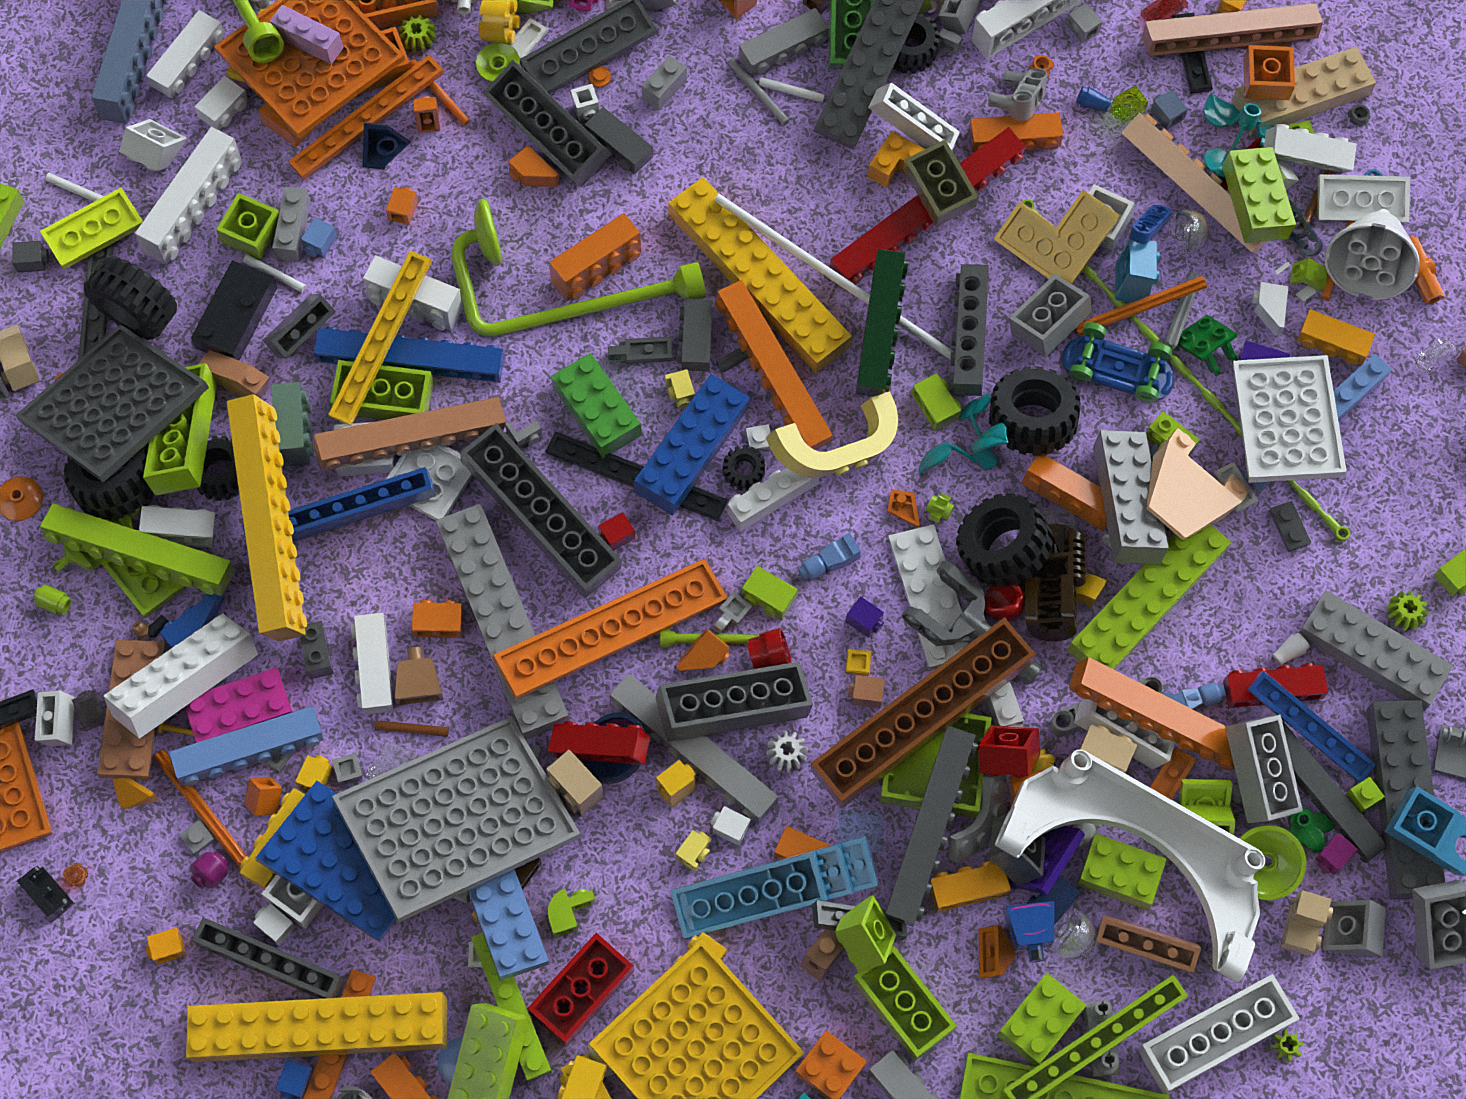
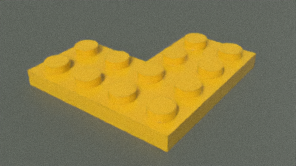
M1082 190L1056 227L1019 201L994 237V240L1048 279L1057 274L1073 285L1121 215L1087 191Z

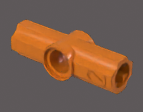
M1411 236L1409 238L1418 252L1420 263L1418 274L1413 284H1416L1425 304L1436 303L1443 299L1445 295L1436 278L1435 263L1431 258H1427L1418 237Z

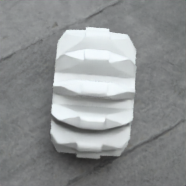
M785 730L783 731L782 738L775 734L773 737L774 741L768 742L767 746L770 749L766 751V756L772 757L770 765L779 763L778 771H781L783 766H786L787 772L790 773L792 765L796 769H800V762H806L807 757L804 754L808 752V747L802 746L805 742L804 738L796 740V732H793L791 737H789L788 732ZM786 747L791 748V753L789 752L788 755L783 754V749L786 750Z

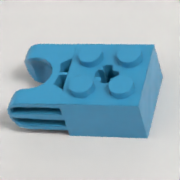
M1418 786L1408 789L1384 832L1455 875H1465L1466 861L1457 854L1455 843L1459 837L1466 839V817ZM1420 818L1424 820L1422 822L1423 824H1425L1424 827L1420 824Z

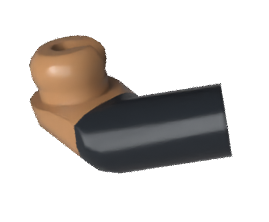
M160 615L152 624H144L141 621H137L133 624L132 631L139 638H155L169 621L163 615Z

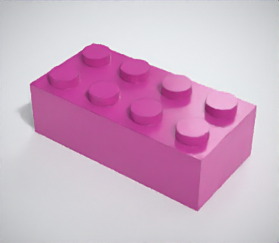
M278 667L210 689L185 706L196 743L292 713Z

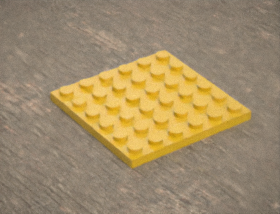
M700 939L588 1043L637 1099H757L804 1054L801 1048L703 939Z

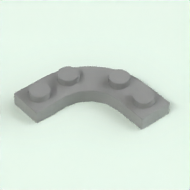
M987 774L983 776L982 805L978 817L965 830L949 836V860L958 862L988 846L991 839L993 819L1006 813V775L991 776Z

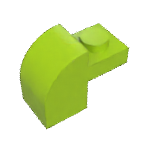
M564 888L552 897L548 906V919L554 939L578 931L573 911L596 904L592 890L580 889L573 892L571 897H568Z

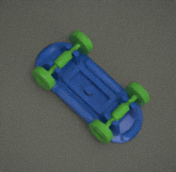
M1085 323L1082 330L1085 336L1071 340L1063 351V366L1069 372L1071 378L1081 382L1091 381L1135 395L1136 398L1144 402L1154 403L1165 398L1171 392L1174 385L1173 371L1165 362V360L1171 358L1172 349L1162 343H1152L1147 354L1102 340L1105 337L1106 328L1098 323Z

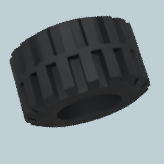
M921 13L917 15L907 38H915L922 44L917 47H908L903 44L893 69L898 71L901 68L902 73L906 74L907 70H911V74H915L917 69L922 72L925 70V66L929 68L932 65V61L936 59L939 45V31H937L935 23L931 24L932 19L929 17L924 18V14Z
M217 435L212 436V440L207 442L201 485L197 490L201 495L205 494L206 498L210 500L213 496L216 501H221L223 496H225L226 500L231 499V494L239 495L232 439L229 441L227 436H222L221 439H218ZM223 459L232 462L230 469L221 476L206 474L208 467L214 461Z

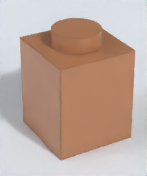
M856 675L854 683H849L848 697H852V705L881 708L885 679Z

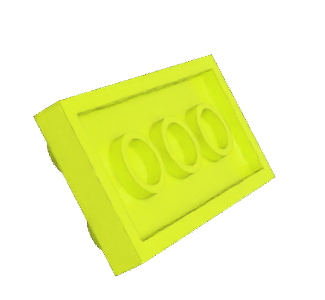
M120 187L42 229L40 233L63 270L135 232L143 220Z

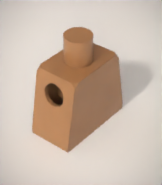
M421 647L408 648V660L397 663L395 686L397 706L443 700V694L432 658H423Z
M825 929L805 954L800 965L819 982L845 951L842 943H839L836 933Z

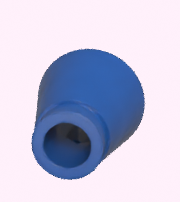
M1082 86L1076 103L1080 104V107L1107 112L1111 99L1090 86Z

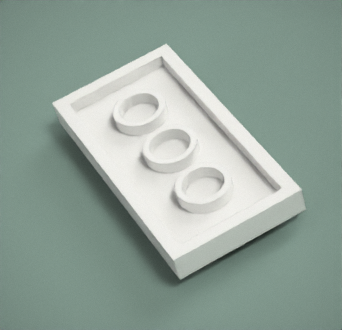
M1318 175L1317 221L1355 222L1368 213L1385 209L1401 223L1409 222L1410 177Z

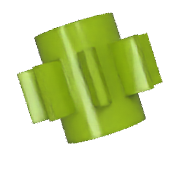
M942 492L938 497L933 495L925 510L930 513L929 519L938 524L941 519L947 521L955 506L950 503L952 497Z
M1284 1029L1282 1037L1278 1034L1273 1036L1276 1044L1272 1045L1270 1049H1276L1278 1053L1276 1059L1286 1057V1061L1289 1063L1292 1061V1054L1297 1058L1302 1055L1298 1048L1304 1045V1043L1298 1041L1297 1032L1292 1035L1288 1034L1287 1029ZM1286 1041L1287 1044L1292 1045V1048L1288 1050L1287 1047H1283L1282 1043Z

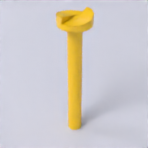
M165 721L158 725L157 733L162 734L163 730L194 736L191 729L167 725Z

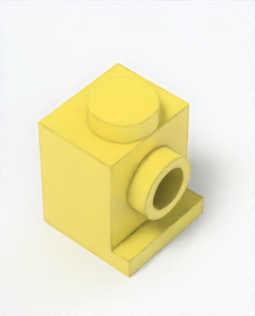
M688 370L665 375V385L668 388L670 400H675L679 409H685L695 396Z
M692 830L675 853V859L696 873L699 869L697 862L700 861L702 863L710 853V850L707 848L712 839L701 831L697 833Z

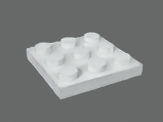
M443 444L435 445L431 449L423 451L420 449L411 450L409 453L402 455L386 478L389 479L426 467L431 475L437 496L408 506L435 521L449 514L473 477L471 472L461 463L460 453Z

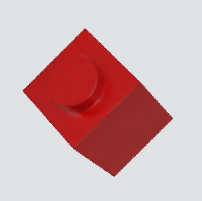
M623 512L598 525V535L613 551L635 539V530Z

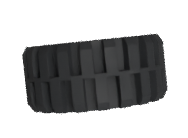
M109 256L102 259L84 283L85 296L89 298V302L99 312L116 323L117 326L121 324L140 338L144 337L147 340H152L159 337L177 312V302L173 295H170L167 288L163 287L148 272L143 271L140 267L131 264L125 259H120V257Z
M1030 366L1023 367V370L1020 371L1016 369L1011 371L1010 375L1006 374L1003 376L1000 382L996 383L993 388L989 424L991 427L999 423H1003L1006 426L1008 439L1006 444L1007 448L1012 451L1018 450L1019 454L1023 455L1032 453L1033 456H1039L1040 453H1045V455L1051 454L1055 449L1058 451L1064 448L1065 444L1070 443L1077 432L1081 407L1080 395L1071 381L1068 382V378L1063 374L1058 375L1055 370L1049 369L1048 371L1039 366L1036 369H1031ZM1026 405H1038L1050 410L1052 414L1044 417H1031L1017 409Z
M149 443L122 465L126 467L118 475L107 479L105 482H101L69 457L67 458L68 463H65L63 471L64 482L84 513L98 518L101 517L102 519L111 520V517L119 519L123 518L125 514L131 515L135 513L137 508H142V506L147 504L146 501L153 498L155 494L143 478Z
M1006 493L1005 496L997 494L992 499L986 498L982 500L983 503L973 506L971 513L964 516L962 520L964 523L963 525L960 524L957 531L959 535L956 537L958 554L973 576L981 583H986L992 587H997V584L999 587H1009V584L1018 585L1021 583V580L1025 578L1028 580L1033 577L1032 574L1035 571L1038 572L1043 567V561H1047L1050 555L1048 551H1051L1053 543L1051 540L1053 536L1052 530L1035 503L1028 500L1025 496ZM1011 530H1020L1017 537L1008 546L999 550L989 551L992 543L1000 535Z

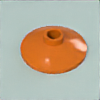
M14 477L0 486V514L6 519L22 521L29 519L39 511L43 502V492L39 484L33 479ZM16 493H21L18 499L13 498Z

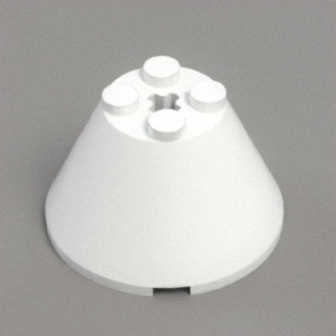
M1385 209L1368 213L1337 233L1327 247L1325 259L1327 272L1338 287L1357 297L1359 293L1373 297L1372 300L1388 299L1406 291L1415 281L1420 264L1418 252L1401 222Z

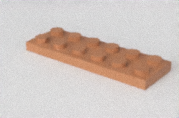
M116 639L109 691L163 655L166 650V643L163 641ZM107 706L98 777L149 780L156 727L139 739L112 717Z

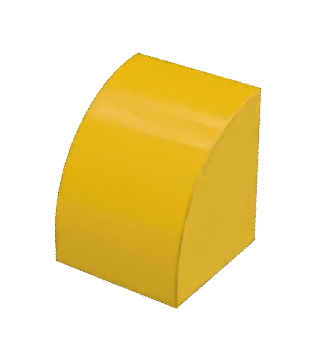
M1086 574V583L1083 586L1077 587V601L1092 608L1107 580L1096 575Z

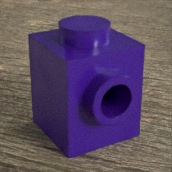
M860 596L847 613L845 622L869 638L873 632L877 634L884 625V621H882L884 612Z

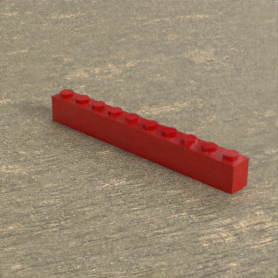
M1008 127L959 164L974 190L980 192L987 187L988 181L995 177L997 179L1006 172L1008 166L1011 164L1017 165L1024 158L1026 146ZM918 195L831 258L830 267L832 270L853 284H857L864 278L866 272L874 270L877 249L899 252L902 245L905 243L909 245L915 241L918 233L923 230H930L935 224Z

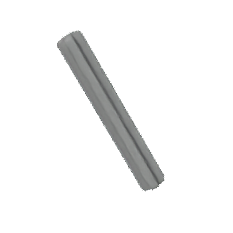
M1191 272L1188 276L1187 281L1200 277L1201 275L1195 272ZM1196 292L1180 298L1164 342L1172 350L1176 348Z

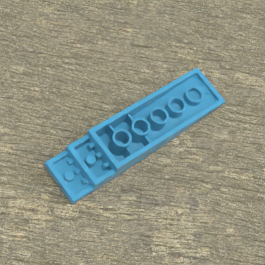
M864 836L670 891L683 939L695 935H701L702 932L708 933L810 906L816 900L827 901L852 894L853 892L878 886L879 883L867 840Z

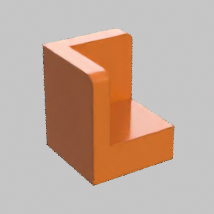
M272 777L249 778L244 805L254 816L277 814L282 787Z

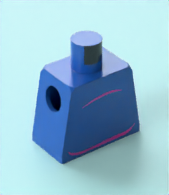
M1054 901L1006 906L1003 911L1015 949H1028L1030 963L1044 961L1043 947H1049L1054 942Z

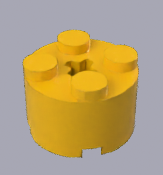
M482 0L479 15H483L482 22H478L479 36L482 41L514 44L515 29L520 27V16L516 15L517 0Z

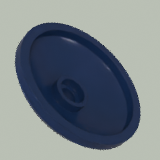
M626 713L607 714L594 722L599 726H606V724L611 723L628 728V725H637L642 727V730L645 732L642 724ZM580 761L603 784H615L624 781L633 775L641 765Z

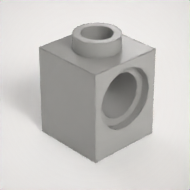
M1085 3L1080 7H1074L1068 13L1066 25L1080 42L1084 43L1100 33L1102 20Z

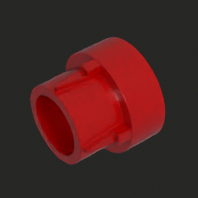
M781 628L760 633L759 636L748 639V651L754 669L792 663L788 644Z

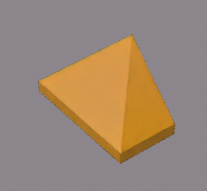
M112 778L119 805L124 809L154 803L158 799L154 792L131 778Z

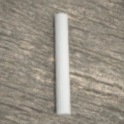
M763 77L759 81V86L823 103L825 94Z
M48 173L46 175L45 181L93 202L104 197L54 174Z
M248 254L245 255L243 262L247 265L274 276V279L301 293L305 290L306 285Z

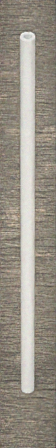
M718 194L714 202L866 304H869L870 294L722 195ZM900 317L899 326L951 360V352L955 351L904 317Z

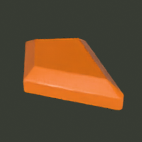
M891 489L887 513L919 528L920 522L915 494Z

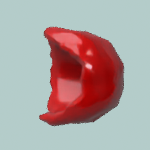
M997 584V587L990 586L984 596V613L997 620H1002L1005 617L1007 621H1013L1022 613L1025 607L1024 590L1019 585L1009 584V587H999Z

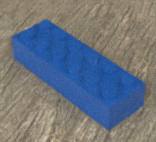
M710 374L635 478L633 492L673 516L748 410L750 397Z

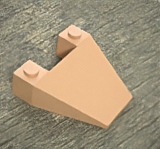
M1177 428L1160 445L1153 456L1146 509L1182 540H1185L1228 516L1243 502L1250 489L1232 474L1222 484L1219 483L1188 456L1196 443Z

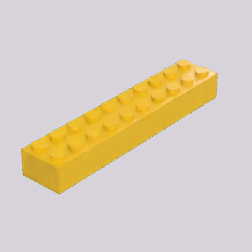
M702 177L668 202V215L732 284L740 280L744 282L765 320L815 374L851 347L852 335L746 222L714 202L719 193Z
M252 394L227 401L258 629L260 634L280 642L306 635L307 619L302 611L304 598L299 590L300 572L295 562L297 550L292 542L294 529L289 520L290 503L285 494L287 482L282 473L284 460L279 452L278 443H280V435L275 425L277 413L273 406Z
M443 992L188 1006L186 1058L192 1062L447 1049V997Z

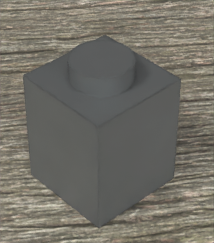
M41 241L12 242V263L17 273L45 271V263L49 262L48 249L44 248Z

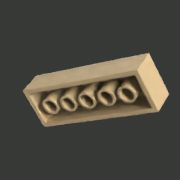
M1356 46L1295 67V88L1290 100L1244 98L1243 85L1236 88L1232 102L1239 111L1243 110L1244 106L1248 103L1258 105L1261 108L1259 119L1262 122L1260 127L1270 125L1275 127L1276 124L1287 125L1370 96L1376 81ZM1256 126L1248 131L1250 137L1257 135Z

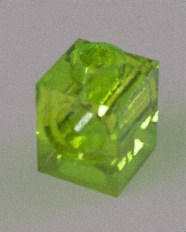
M1135 85L1113 98L1111 113L1114 118L1120 119L1125 124L1134 119L1139 112L1141 114L1145 113L1148 100Z

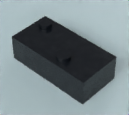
M232 260L191 336L195 349L205 353L212 350L240 361L278 288L274 276Z

